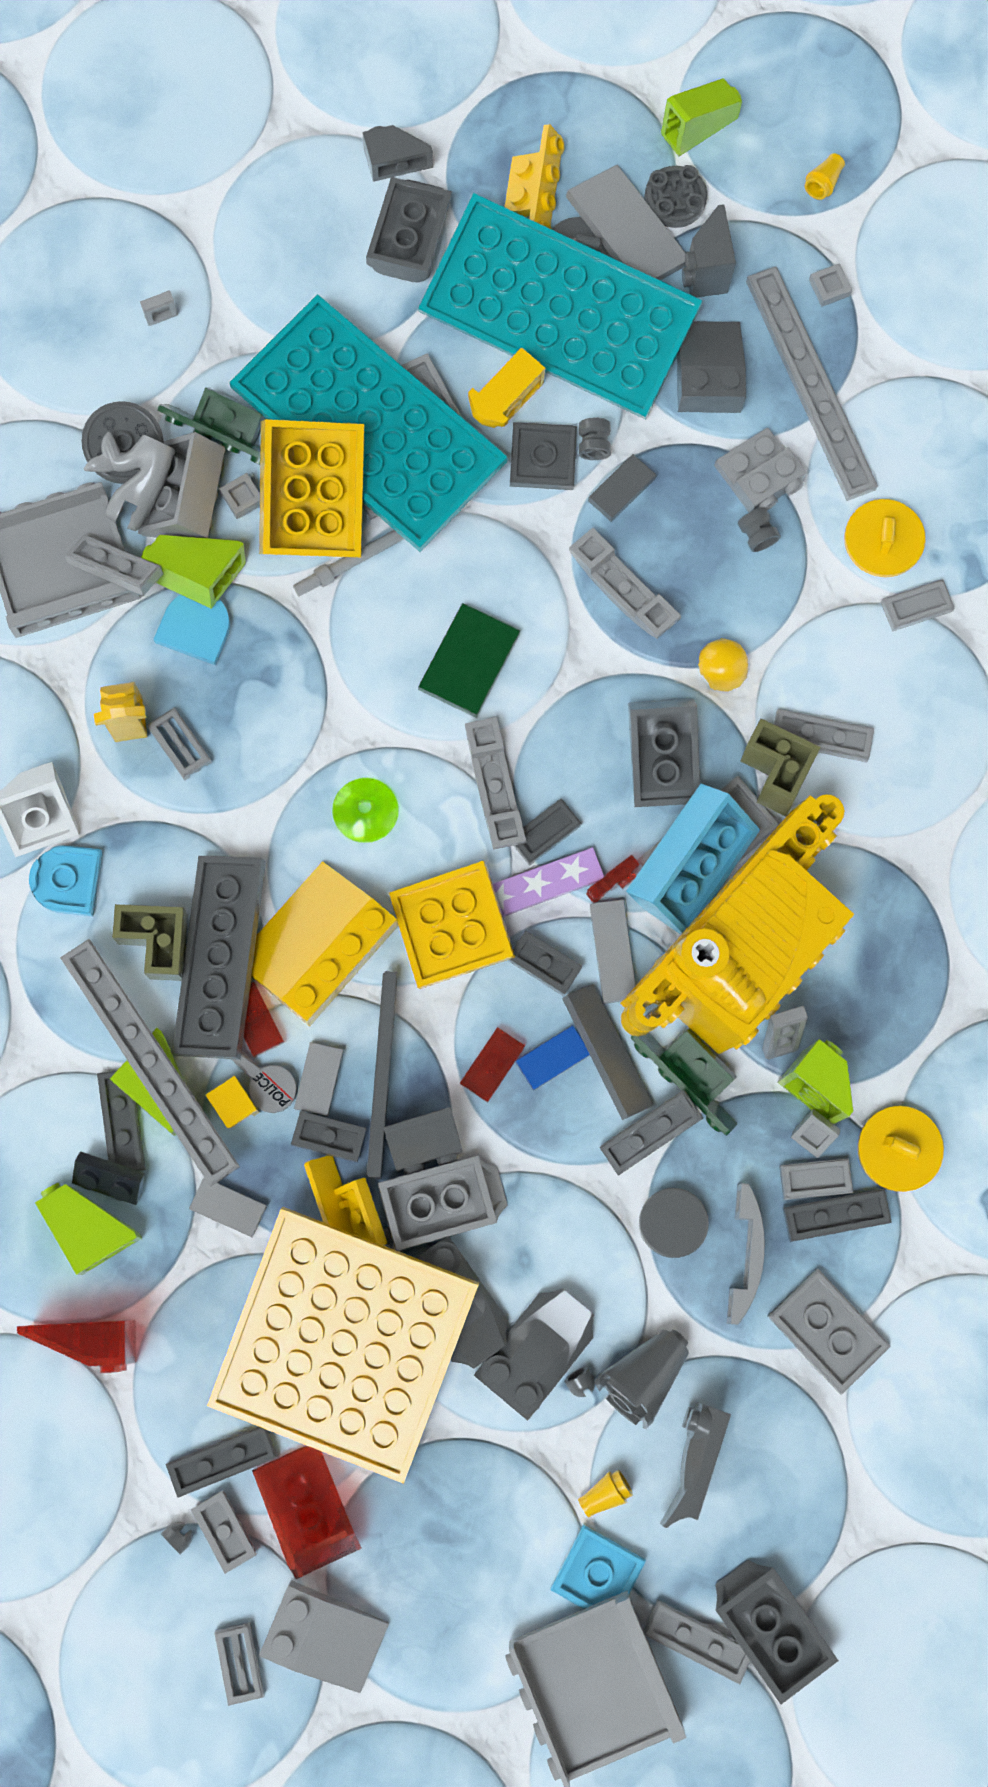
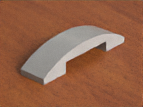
M591 528L569 547V551L601 591L627 617L651 636L658 639L681 619V615L660 594L655 596L615 556V549L594 528Z
M497 717L465 723L474 774L493 850L526 843Z
M745 1183L737 1185L735 1220L748 1221L743 1289H729L727 1324L735 1325L740 1323L753 1302L760 1283L764 1263L765 1241L762 1217L755 1195L750 1185Z

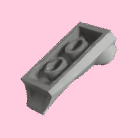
M479 1155L378 1183L384 1212L396 1251L495 1224L501 1212L508 1206L497 1166L484 1162L479 1158Z

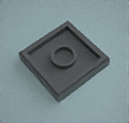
M513 422L509 487L573 490L577 426Z

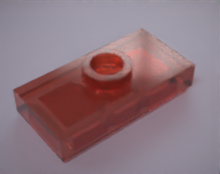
M255 982L250 983L244 1039L254 1058L285 1042Z
M497 1027L461 1080L460 1085L488 1103L524 1050L525 1045Z

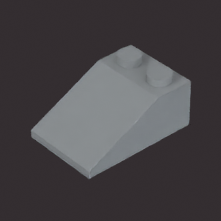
M291 1580L259 1656L289 1670L361 1693L389 1623Z

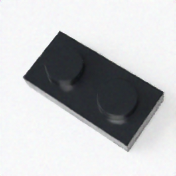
M80 1151L74 1162L72 1184L113 1197L119 1201L137 1205L142 1195L145 1173Z

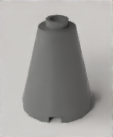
M672 1329L670 1332L667 1330L660 1331L600 1373L594 1381L599 1391L605 1387L610 1393L606 1400L622 1416L635 1425L640 1420L643 1421L642 1428L647 1429L653 1423L689 1354L686 1347L688 1344L687 1340L676 1330Z

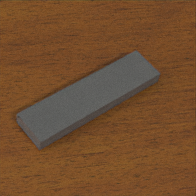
M592 984L563 997L562 1000L621 1119H627L654 1106L594 985Z

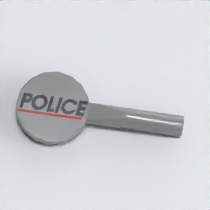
M243 1051L241 1060L231 1059L251 1078L249 1094L250 1099L257 1108L268 1113H278L291 1106L296 1097L297 1086L295 1079L288 1070L275 1065L260 1068Z

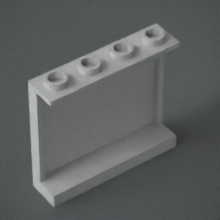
M92 482L80 485L77 490L67 493H53L47 496L45 500L35 503L24 502L17 505L13 510L0 512V594L7 613L5 617L8 627L15 638L141 599L139 594L68 564L65 559L66 553L84 534L125 551L116 521L113 522L106 517L109 500L102 482L96 484Z
M628 1591L509 1641L510 1653L505 1655L507 1665L512 1676L519 1675L524 1687L519 1689L522 1702L527 1711L533 1709L537 1719V1723L533 1724L536 1737L541 1746L547 1744L552 1756L547 1759L551 1774L555 1781L561 1779L564 1787H570V1781L668 1738H671L673 1744L686 1738L683 1724Z

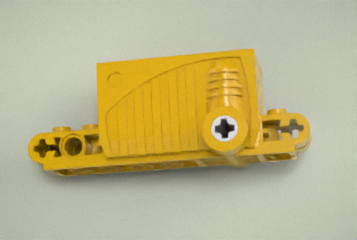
M825 794L815 799L809 795L796 806L670 948L655 961L652 968L620 1003L625 1008L621 1014V1023L627 1033L632 1036H643L659 1026L665 1028L669 1023L671 1024L679 1018L717 1054H721L731 1048L737 1050L742 1045H747L759 1032L757 1029L758 1025L764 1019L768 1020L771 1015L775 1014L781 1006L778 1002L786 994L790 995L803 981L800 977L808 969H813L824 957L823 950L829 944L833 945L844 934L846 930L843 927L855 915L807 872L816 860L814 857L821 850H825L837 837L833 831L841 823L845 812L842 802L837 797ZM652 1003L657 1005V1007L649 1011L646 1016L643 1015L646 1011V1007H648Z

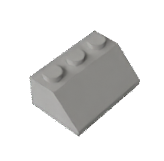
M194 432L164 441V444L174 449L175 452L162 490L150 513L139 528L138 534L157 538L159 535L208 538L212 527L211 518L214 503L218 497L217 488L220 473L224 466L225 447Z

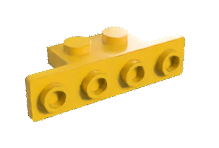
M551 124L543 126L539 152L512 157L504 206L517 214L529 217L530 220L551 229L552 213L556 206L555 193L557 182L560 179L561 154L564 152L563 138Z
M329 1155L304 1163L324 1223L381 1245L388 1244L366 1178L342 1185L334 1158Z

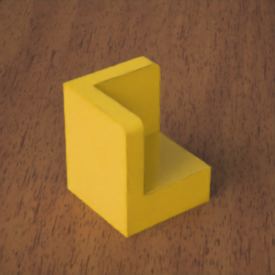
M235 1076L206 1094L227 1128L234 1127L250 1115L256 1116L260 1113Z

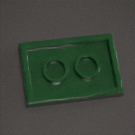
M462 603L424 674L418 690L477 718L520 636V630Z

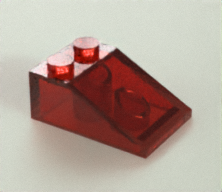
M136 1320L17 1326V1334L87 1366H100V1373L127 1371V1364L136 1363Z
M305 1445L252 1470L287 1565L296 1579L362 1549L322 1451Z

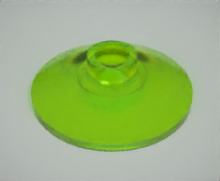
M359 778L345 784L336 794L332 806L333 819L338 830L348 839L359 843H371L384 838L392 831L398 819V802L394 793L386 784L372 778ZM361 803H369L371 805L370 811L366 813L359 810Z

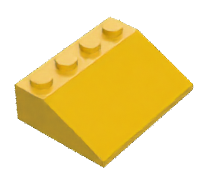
M268 419L261 421L259 554L361 558L364 424Z
M322 861L257 934L251 977L310 1027L398 927L397 919L372 897Z

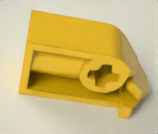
M521 347L479 393L473 387L468 392L473 418L484 426L492 428L497 426L505 427L508 421L543 385L545 367Z
M135 682L100 687L101 712L94 713L95 725H105L115 742L147 738L146 710L143 705L142 695Z

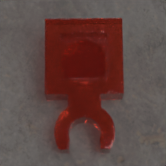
M630 855L608 872L604 878L588 888L587 897L592 903H596L618 886L622 890L625 889L637 876L635 873L638 871L640 864L633 855Z

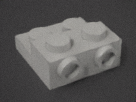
M768 427L717 459L714 465L749 513L759 508L769 510L778 502L777 499L785 493L788 496L796 493L803 487V481L807 474L789 447L784 450Z

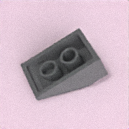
M693 322L677 355L678 412L741 413L746 399V368L740 322Z
M695 700L629 702V735L634 807L687 804L700 785L698 716Z

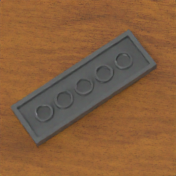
M198 856L172 1054L176 1056L241 1060L266 861L262 858Z

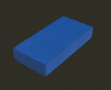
M572 1025L516 1060L515 1063L534 1091L584 1060L590 1054Z

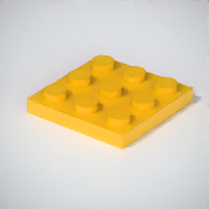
M480 861L389 892L417 988L423 989L515 958L485 861Z

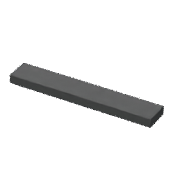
M389 971L383 973L367 1164V1176L369 1179H382L385 1141L383 1127H386L398 978L397 972Z

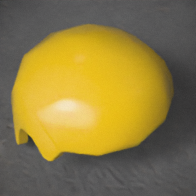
M720 638L708 643L700 651L699 671L709 683L710 688L728 692L740 687L746 680L748 657L738 642Z

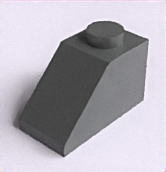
M394 125L386 127L376 126L362 132L364 152L373 182L433 168V150L431 145Z

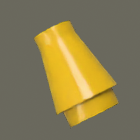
M832 153L825 161L807 174L804 187L812 198L822 200L832 194L841 170L845 166L844 159L839 154Z
M620 1470L613 1474L609 1471L578 1501L586 1516L590 1518L597 1513L628 1503L627 1499L633 1496V1492Z

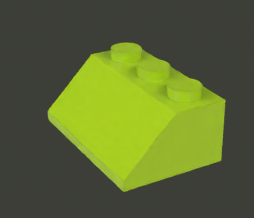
M818 1039L803 1050L777 1082L810 1110L815 1109L833 1124L848 1118L853 1113L847 1061L841 1057L843 1054L841 1049L828 1040L823 1042Z

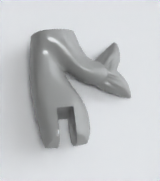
M109 431L102 440V454L89 460L84 467V471L126 472L140 468L137 474L114 492L106 510V517L115 522L124 508L125 500L136 505V510L132 512L130 523L127 529L136 532L150 513L162 490L175 450L151 437L142 435L128 452H120L112 433Z

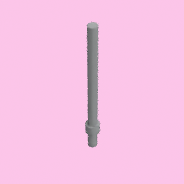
M393 530L362 547L361 558L343 557L329 566L324 564L313 570L314 574L292 585L297 596L300 597L320 585L325 587L334 582V577L404 540V538Z

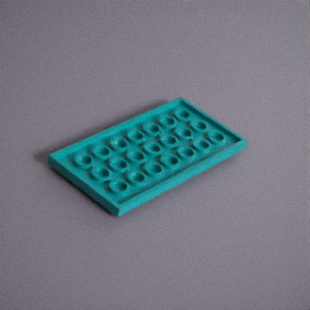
M473 193L418 307V311L512 357L522 347L545 367L546 373L646 420L703 301Z
M318 294L229 382L231 389L268 420L364 424L362 502L419 552L440 533L508 462V457Z

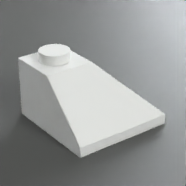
M52 762L19 773L0 791V825L15 857L79 835L64 788Z

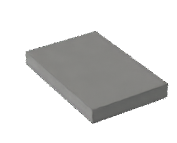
M819 1269L813 1271L767 1316L840 1395L891 1347Z

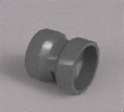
M587 418L579 422V435L582 437V442L579 444V456L585 460H603L611 456V444L608 441V436L611 432L609 420L604 418Z
M766 508L751 511L737 523L741 531L747 534L749 538L747 543L752 552L767 549L781 538L777 528L771 526L769 522L771 516Z

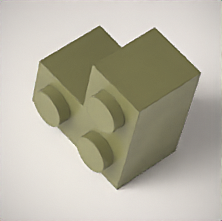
M760 718L740 762L769 775L756 803L786 817L821 747Z
M115 904L112 938L117 944L146 946L144 974L150 980L182 981L188 927V914L183 907Z

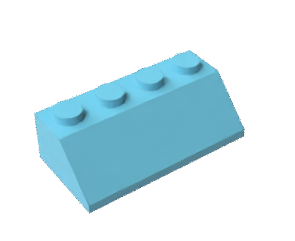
M700 784L626 892L644 910L681 935L716 896L760 829L728 793Z

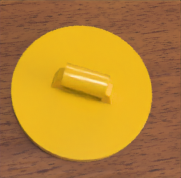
M878 499L863 504L852 514L845 528L844 543L850 559L862 571L877 577H895L906 573L918 562L925 547V530L920 518L908 506L895 500Z
M893 1106L875 1113L864 1124L858 1139V1157L863 1170L873 1182L887 1190L907 1192L925 1186L936 1176L943 1161L944 1145L937 1126L923 1112L911 1107Z

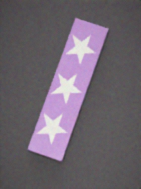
M592 847L494 883L493 887L502 916L505 917L601 882L605 877Z

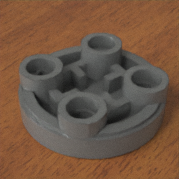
M668 166L655 170L650 174L645 188L644 200L664 226L680 228L694 223L702 215L707 201V189L704 181L698 175V170L694 166Z
M679 1188L661 1190L653 1194L641 1209L639 1215L641 1238L658 1255L667 1258H680L690 1255L702 1245L707 1236L709 1226L707 1211L702 1202L689 1191Z

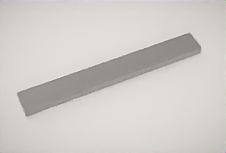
M775 266L748 276L746 280L748 288L846 501L876 491L878 485L777 267Z
M86 940L61 956L60 959L208 1184L213 1186L240 1168L91 940Z

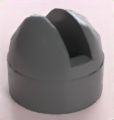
M587 1366L576 1370L564 1381L570 1392L577 1397H586L583 1390L588 1388L592 1393L595 1388L594 1376Z
M175 1522L169 1525L161 1535L181 1555L191 1544L193 1535L190 1529L183 1536L179 1531L186 1524Z

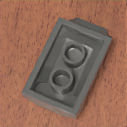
M391 177L366 255V264L379 274L419 283L428 279L432 272V262L452 197V191L409 179L404 180Z
M450 1237L443 1238L416 1257L419 1260L479 1282L452 1354L451 1362L462 1363L474 1369L507 1345L506 1331L508 1319Z
M563 1288L554 1292L539 1293L507 1332V1345L485 1360L474 1376L528 1421L593 1339L592 1325L594 1314Z
M699 1402L696 1403L694 1408L688 1407L682 1427L687 1429V1438L681 1461L680 1488L660 1521L663 1527L668 1528L673 1523L684 1518L699 1519L731 1414Z
M747 1560L715 1584L717 1593L715 1611L781 1705L839 1661L773 1567L762 1566Z

